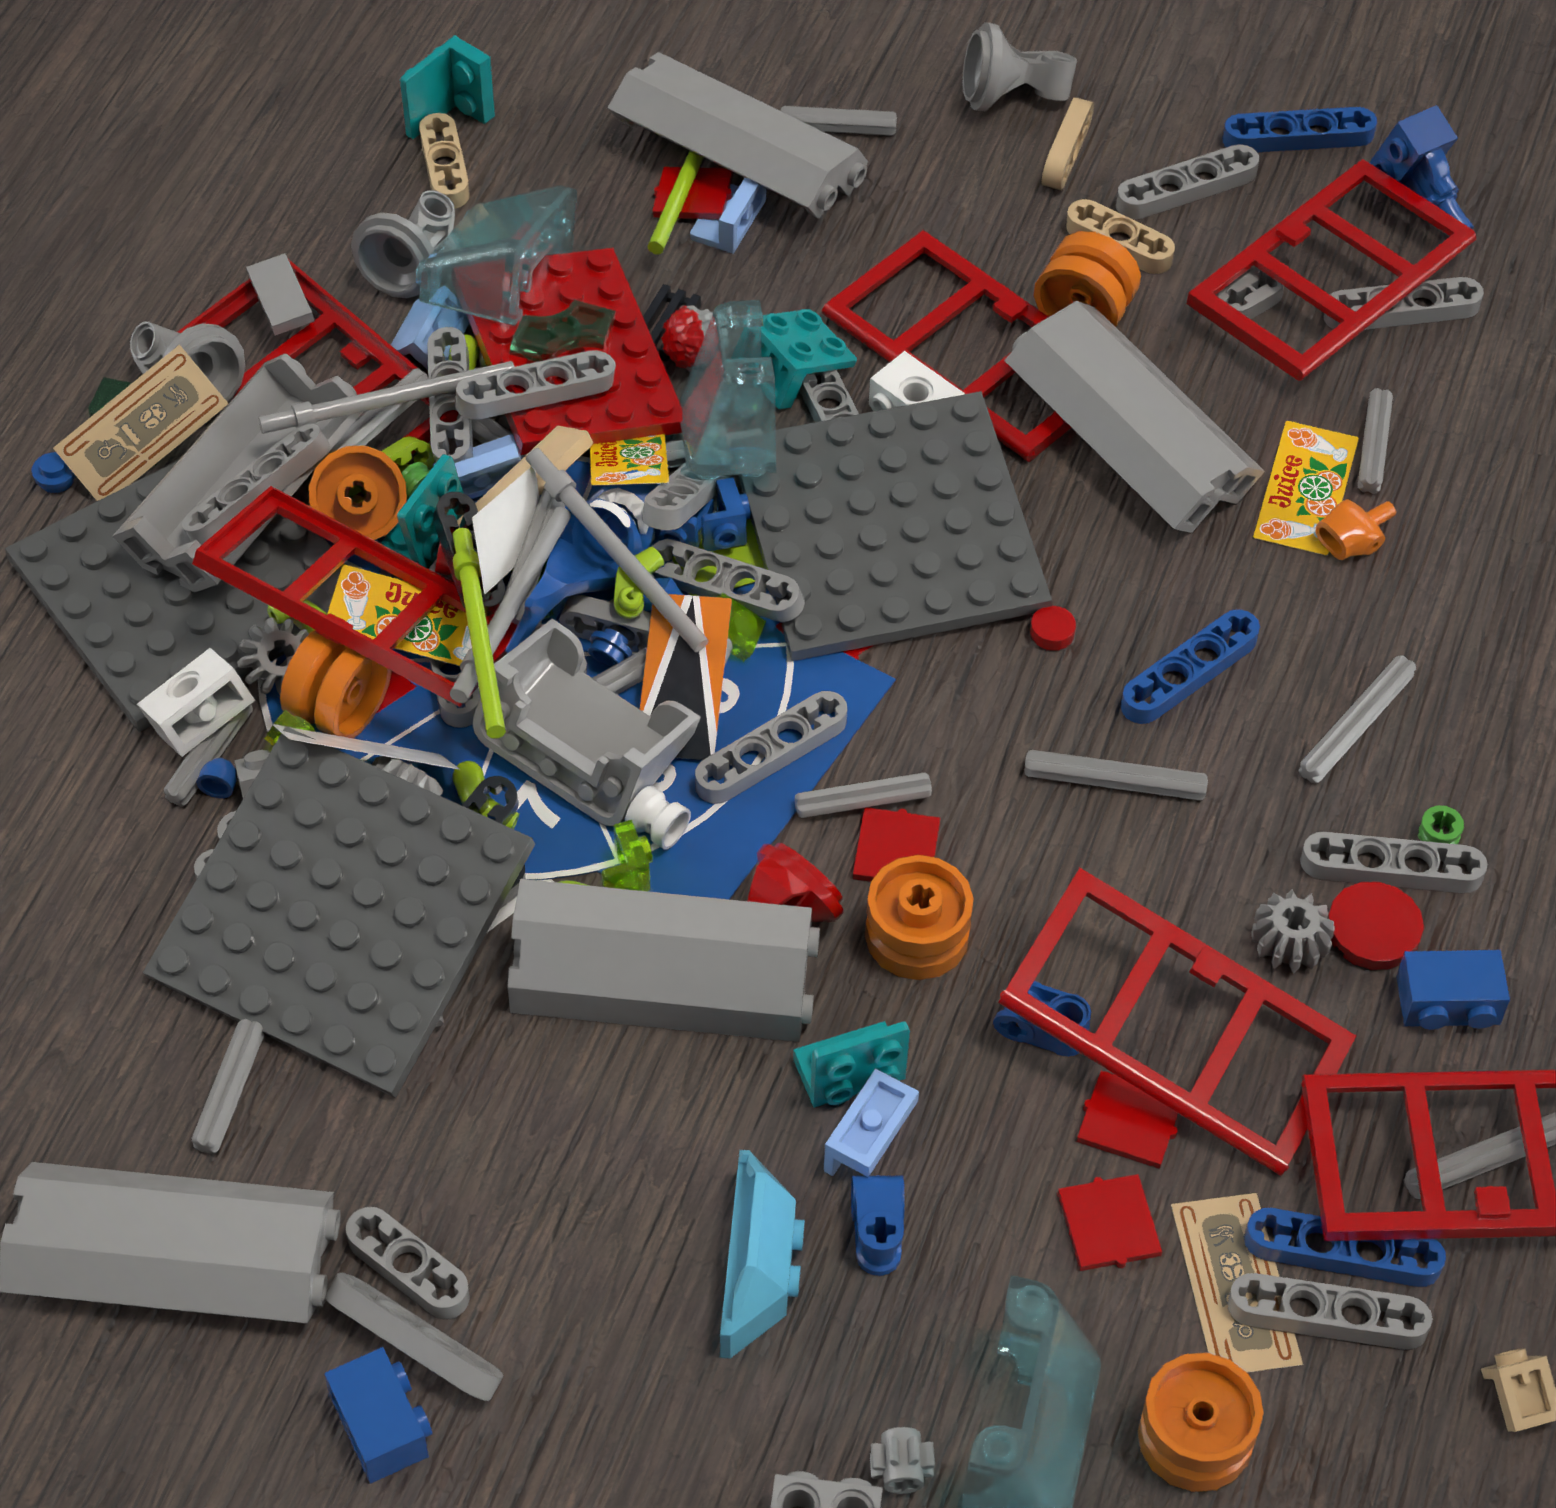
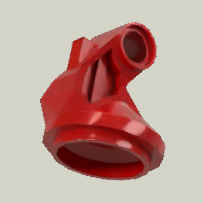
M777 843L775 847L771 844H764L758 850V865L751 883L748 902L812 908L811 922H837L843 915L844 909L840 904L843 900L842 894L820 870L802 855L783 843Z

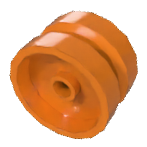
M1078 231L1066 236L1058 245L1050 258V262L1035 282L1034 298L1038 310L1048 317L1075 301H1079L1095 307L1116 327L1125 313V308L1130 304L1139 289L1141 273L1134 257L1113 238L1097 232Z
M366 445L345 446L329 453L315 468L309 484L310 507L373 540L387 535L399 522L397 518L398 512L407 502L406 482L398 465L384 452ZM355 485L362 486L366 491V497L360 503H355L349 498V490Z
M313 630L299 645L288 664L280 692L281 708L287 715L307 725L316 724V727L322 733L355 738L371 722L382 704L389 686L392 670L343 644L338 645Z
M922 855L898 858L881 868L870 883L865 926V938L869 953L877 963L898 977L915 980L940 977L955 968L967 952L974 898L968 880L953 865L939 858Z
M1210 1353L1184 1354L1165 1363L1151 1379L1138 1427L1140 1450L1152 1471L1170 1485L1192 1492L1217 1490L1235 1481L1249 1464L1264 1414L1258 1388L1249 1374L1230 1359Z

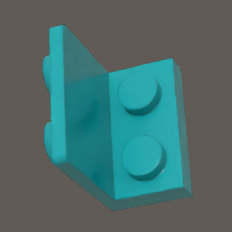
M455 35L443 45L435 48L430 55L416 66L408 69L400 78L406 135L412 139L420 135L419 125L424 117L434 113L446 114L454 107H457L465 115H470L483 124H486L495 116L490 56Z
M810 309L748 317L731 356L778 409L792 408L806 374L851 368L857 362V357L846 347L845 342L838 338L822 322L821 317Z
M443 454L398 512L397 518L399 522L380 543L427 569L437 559L440 543L433 523V513L437 503L446 493H463L453 457ZM449 509L446 514L454 515L456 520L463 516L456 515L453 509Z
M883 1021L793 1049L794 1063L813 1108L827 1103L838 1105L848 1101L853 1095L860 1093L875 1069L898 1081L906 1079L910 1029L907 1023L903 1021L887 1026L886 1022Z

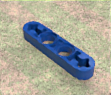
M1363 107L1236 114L1226 120L1222 142L1226 148L1233 145H1247L1257 152L1364 146L1372 142L1374 138L1377 117L1372 111ZM1320 125L1326 127L1329 131L1324 133L1316 132L1310 129V127ZM1276 127L1284 128L1290 133L1278 135L1272 132L1271 129Z
M1240 609L1231 610L1223 614L1125 685L1121 701L1123 715L1128 720L1138 724H1147L1158 719L1251 652L1257 643L1260 629L1259 620L1250 612ZM1231 629L1237 632L1229 638ZM1207 648L1215 651L1219 657L1214 661H1204L1198 658L1195 652L1199 649ZM1169 671H1176L1183 674L1187 680L1182 684H1171L1162 675ZM1151 696L1150 704L1143 700ZM1134 698H1137L1140 702H1134Z
M1262 1208L1255 1211L1249 1218L1244 1234V1242L1249 1252L1263 1260L1416 1287H1426L1434 1284L1439 1278L1446 1261L1445 1250L1436 1239L1331 1241L1333 1248L1326 1253H1319L1308 1247L1305 1237L1312 1233L1323 1234L1321 1216L1276 1208ZM1263 1227L1273 1228L1274 1241L1264 1240ZM1292 1230L1298 1231L1294 1247L1289 1246ZM1362 1242L1375 1243L1381 1248L1384 1257L1376 1262L1364 1260L1359 1256L1356 1246ZM1395 1248L1400 1249L1397 1256L1399 1258L1397 1265L1391 1263ZM1415 1253L1424 1254V1260L1428 1263L1426 1268L1417 1267V1260L1413 1258Z

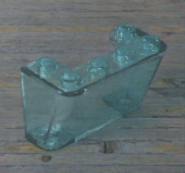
M760 300L730 301L715 307L680 400L682 406L681 430L686 466L690 472L696 474L701 479L711 480L721 475L738 474L746 477H759L764 473L776 472L775 376L771 357L761 358L763 314Z

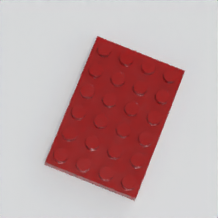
M613 248L454 266L453 281L486 366L512 361L516 367L595 350L605 352L615 361L614 381L607 391L505 414L521 455L528 454L557 425L588 431L593 444L686 432L688 420ZM557 376L545 378L547 382L555 385L566 383L563 378ZM519 385L505 387L507 391L516 394L526 391L524 387Z

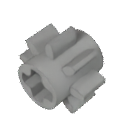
M897 1427L884 1431L881 1434V1444H871V1478H883L884 1489L892 1493L905 1494L922 1489L924 1486L923 1477L934 1476L933 1442L921 1443V1434L914 1428Z

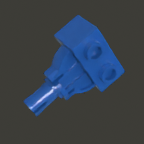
M1437 105L1397 122L1371 159L1370 164L1473 229L1474 226L1456 202L1459 189L1450 177V169L1445 156L1458 137Z

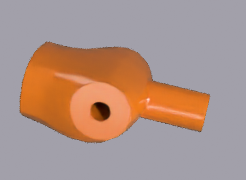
M1346 499L1335 506L1324 519L1317 523L1315 527L1316 535L1322 545L1339 560L1355 555H1370L1377 551L1385 541V536L1378 525L1393 518L1396 515V509L1391 502L1386 501L1365 512L1359 505Z

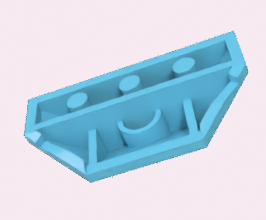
M739 1150L720 1331V1358H732L787 1315L788 1296L798 1297L801 1266H793L791 1261L792 1250L802 1251L805 1220L795 1219L796 1199L750 1150Z

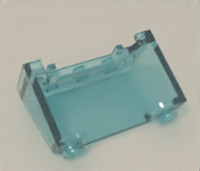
M557 185L475 205L472 210L466 212L461 222L429 255L427 260L423 259L419 263L416 273V283L420 285L419 302L515 326L522 318L523 309H519L520 292L528 293L531 290L533 269L545 255L573 252L577 191L573 188Z
M1011 1275L997 1354L1004 1356L1008 1354L1014 1360L1018 1368L1017 1383L1031 1386L1022 1429L994 1425L985 1428L977 1435L972 1446L967 1468L961 1508H1072L1101 1369V1359L1097 1350L1051 1288L1039 1281Z

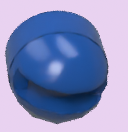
M216 758L207 762L201 768L196 783L203 793L211 797L227 798L232 795L236 785L237 771L230 761L224 758Z

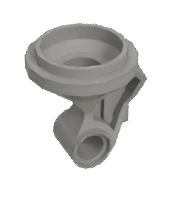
M984 23L979 30H975L972 33L968 42L963 66V93L965 99L970 102L972 109L985 112L1003 94L1024 83L1033 86L1035 93L1041 97L1059 101L1068 100L1077 59L1069 54L1058 51L1021 52L1009 44L999 25Z
M430 190L421 194L409 220L397 214L382 212L368 216L354 231L351 242L354 262L362 276L376 289L392 297L410 298L420 295L425 290L437 289L452 261L454 253L462 243L461 240L453 235L455 210L452 201L441 192Z
M146 321L140 323L135 328L130 340V350L142 374L180 344L228 403L233 399L242 384L245 371L244 350L235 335L219 325L205 323L187 328L182 333Z

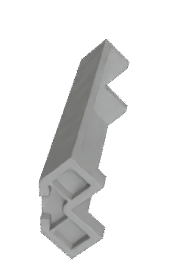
M660 52L649 58V66L641 70L635 67L626 73L608 106V110L620 122L632 128L637 124L805 207L810 215L818 219L822 216L824 210H829L834 204L837 197V188L841 193L849 196L854 187L857 188L861 185L867 173L866 165L868 161L858 148Z
M1075 301L1031 327L1028 332L1023 333L1016 339L1012 346V352L1005 359V362L1175 530L1192 533L1220 500L1238 504L1265 472L1093 306Z
M288 354L280 355L265 362L115 532L113 538L142 568L157 575L162 569L181 577L179 579L180 586L193 592L217 585L221 579L192 564L196 549L201 544L197 540L191 542L182 527L184 518L194 508L296 429V427L262 434L258 421L259 416L291 410V405L310 401L311 405L354 396L357 395L355 389L338 376L315 384L307 376L304 367ZM362 412L315 422L330 444L329 451ZM323 458L283 489L282 492L292 496ZM275 515L223 560L234 565Z
M520 879L511 939H515L513 965L509 968L508 976L510 1013L800 1042L802 1024H811L814 995L805 994V980L808 956L817 957L820 928L811 927L812 908Z
M31 1162L17 1178L13 1193L14 1199L18 1200L17 1215L14 1218L13 1224L5 1223L0 1242V1292L308 1323L317 1306L323 1307L326 1300L328 1279L327 1275H320L321 1256L330 1240H337L340 1228V1210L333 1209L334 1192Z

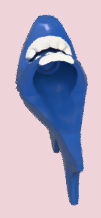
M631 470V471L626 472V473H624V474L635 473V472H638V470ZM658 483L605 485L586 501L633 555L651 546L655 528L643 523L642 514L645 497L658 486ZM569 511L571 518L549 555L542 578L525 601L523 615L506 647V653H509L528 638L551 609L549 620L553 619L557 622L569 597L582 595L584 592L608 591L615 588V577L619 565L571 511Z

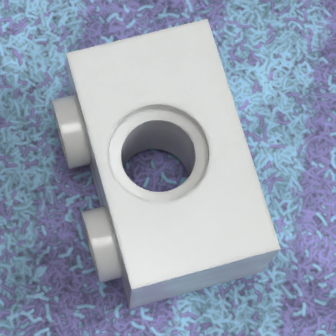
M904 351L870 378L869 406H871L873 411L964 395L965 393Z
M209 648L137 703V705L157 734L183 757L253 703L255 699L235 669Z

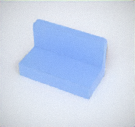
M744 178L740 186L731 184L732 198L727 200L726 209L719 220L698 219L690 231V239L692 241L734 254L766 201V188L747 178Z
M445 284L417 299L392 341L391 346L403 356L410 353L428 370L427 343L430 335L443 327H454L464 334L470 323L460 297ZM451 345L445 346V351L443 352L445 361L448 360Z
M512 434L473 447V457L454 463L463 493L471 499L486 494L522 460V457Z
M875 1069L825 1144L824 1172L833 1176L843 1163L869 1177L917 1104L919 1091Z

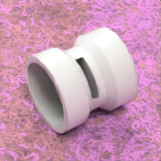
M651 785L642 789L631 802L626 813L625 823L638 833H650L651 840L663 849H669L684 834L691 818V812L678 802L669 804L663 792Z

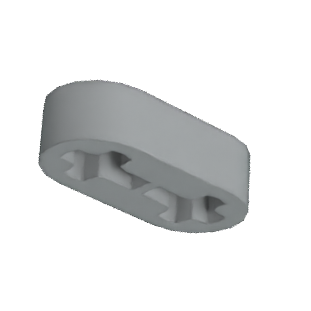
M1256 267L1221 290L1218 297L1226 303H1230L1232 307L1248 318L1253 319L1281 301L1285 286Z

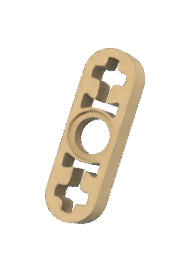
M1075 97L1072 99L1048 154L1042 175L1043 186L1063 190L1088 132L1093 115L1094 102Z
M430 114L421 120L419 128L431 190L446 195L452 201L454 209L459 208L469 200V184L455 121L446 114ZM436 132H441L443 141L436 142ZM440 157H451L454 159L452 163L446 165L434 162ZM452 180L454 189L448 190L445 181Z
M1078 200L1069 206L1066 229L1069 234L1086 231L1097 232L1111 237L1110 234L1122 232L1130 236V239L1115 241L1130 252L1137 261L1139 269L1151 274H1160L1171 268L1175 245L1168 236L1092 200Z

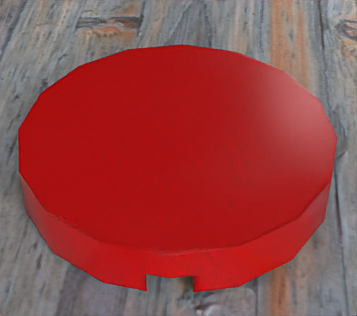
M1359 882L1344 888L1333 899L1327 918L1334 921L1335 931L1331 939L1334 948L1337 945L1339 950L1344 953L1343 957L1352 964L1370 970L1392 969L1399 966L1404 951H1417L1424 930L1422 913L1414 900L1399 888L1382 882Z

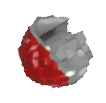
M683 305L679 310L671 314L670 319L664 322L663 328L666 331L661 338L664 344L663 350L675 362L677 367L694 373L699 372L700 369L713 366V363L722 359V353L725 347L728 346L726 319L710 312L709 309L699 310L694 305Z

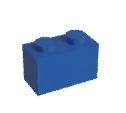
M1501 950L1404 951L1396 976L1404 1027L1421 1026L1424 1029L1432 1030L1444 1026L1469 1025L1472 1028L1482 1029L1492 1025H1501L1510 1001Z
M383 1347L324 1373L329 1396L370 1484L429 1457L426 1437L433 1433L428 1418L421 1405L414 1408L411 1407L405 1394L412 1390L407 1374L400 1361L393 1364L390 1363Z

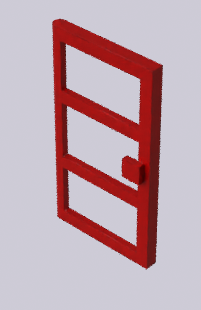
M1362 159L1188 292L1187 305L1291 377L1301 381L1466 249L1477 237L1473 229ZM1365 181L1450 237L1413 265L1328 208L1361 182ZM1313 220L1398 276V278L1355 312L1269 253L1284 242L1289 243L1293 247L1303 242L1311 234V228L1306 225ZM1255 266L1337 321L1339 325L1301 354L1217 297L1216 294L1251 267Z
M924 230L829 300L822 308L824 316L889 363L906 351L945 380H947L945 377L915 357L910 351L983 295L995 302L993 311L1011 324L1015 320L1020 319L1028 326L1033 327L1048 318V316ZM923 253L968 283L894 341L850 310L852 306ZM1009 354L961 391L965 394L982 391L983 397L987 396L1016 373L1005 362ZM988 409L998 442L1026 462H1030L1072 428L1055 411L1027 435H1024Z
M289 260L308 304L321 315L244 372L242 384L235 396L265 362L283 354H288L294 359L334 328L340 330L352 341L340 350L341 357L347 363L358 370L373 358L381 365L353 387L357 395L382 390L393 380H402L417 367ZM250 279L177 332L182 333L185 329L202 323L225 327L259 301ZM429 397L422 398L421 400L429 406ZM457 410L446 411L441 415L440 420L445 423L455 422L459 413ZM430 417L404 437H415L426 443L431 441ZM412 450L411 454L413 455L417 451Z
M272 486L267 488L196 549L192 562L194 566L315 629L316 633L338 645H345L459 707L463 704L454 701L450 696V691L455 682L442 677L393 650L441 600L466 613L454 582ZM276 513L334 543L327 552L284 591L223 560ZM353 554L422 590L374 639L354 630V625L331 613L326 615L303 603ZM494 614L486 617L487 625H489ZM511 622L493 654L494 664L507 654L505 650L517 624ZM478 682L474 687L472 693L479 687Z
M1079 868L1006 990L1000 993L998 1001L999 1004L1280 1176L1288 1170L1289 1163L1308 1129L1303 1093L1275 1145L1208 1104L1261 1005L1264 1004L1328 1043L1313 1074H1337L1356 1038V1035L1082 868ZM1085 896L1151 936L1095 1034L1027 993ZM1168 947L1193 961L1189 973L1199 980L1215 987L1221 978L1245 993L1190 1092L1112 1045Z
M1556 1070L1303 1074L1301 1086L1324 1241L1556 1236V1191L1536 1089L1556 1088ZM1513 1089L1536 1209H1510V1200L1506 1186L1476 1187L1474 1190L1477 1210L1446 1211L1426 1091ZM1403 1091L1423 1211L1345 1213L1327 1093Z

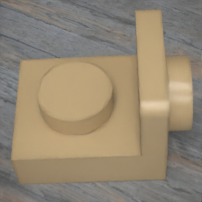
M1525 1348L1515 1349L1495 1355V1365L1481 1368L1483 1379H1494L1508 1431L1517 1432L1556 1421V1388L1547 1356H1527Z

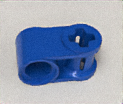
M1034 980L1027 992L1028 994L1088 1031L1090 1030L1091 1010L1084 998L1042 985ZM1004 1007V1010L997 1012L993 1020L994 1028L1010 1040L1025 1042L1055 1052L1061 1056L1079 1054L1078 1051Z
M903 1175L852 1176L851 1212L852 1221L855 1224L856 1259L859 1266L871 1275H887L896 1270L901 1261L905 1207Z

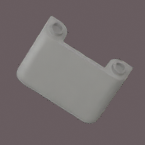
M551 619L494 664L506 729L505 735L497 739L487 736L481 698L473 717L474 732L486 747L596 821L607 826H614L625 819L627 810L636 795L645 787L653 786L691 739L701 717L676 701L660 703L650 717L579 670L584 654L581 642L569 629Z

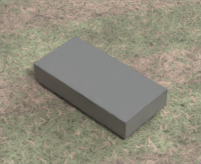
M285 253L246 267L249 279L275 336L314 322L312 311Z

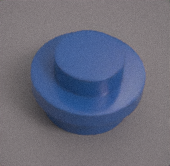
M56 452L42 455L32 466L34 481L49 493H60L67 490L73 484L76 476Z
M607 628L604 632L594 631L589 638L591 645L588 653L596 661L611 668L632 656V651L627 646L629 643L627 638L613 629Z

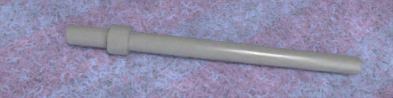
M512 361L314 405H311L310 401L291 405V410L259 416V426L262 434L292 427L297 429L305 424H316L315 422L454 392L456 391L457 384L464 378L515 366Z
M539 448L533 449L526 456V461L546 482L544 488L555 501H562L694 652L702 650L709 642L707 637L575 489L576 483L565 470H558Z
M564 507L555 508L488 625L492 655L571 518V513ZM472 648L468 650L461 662V674L450 691L451 698L458 703H465L478 682Z

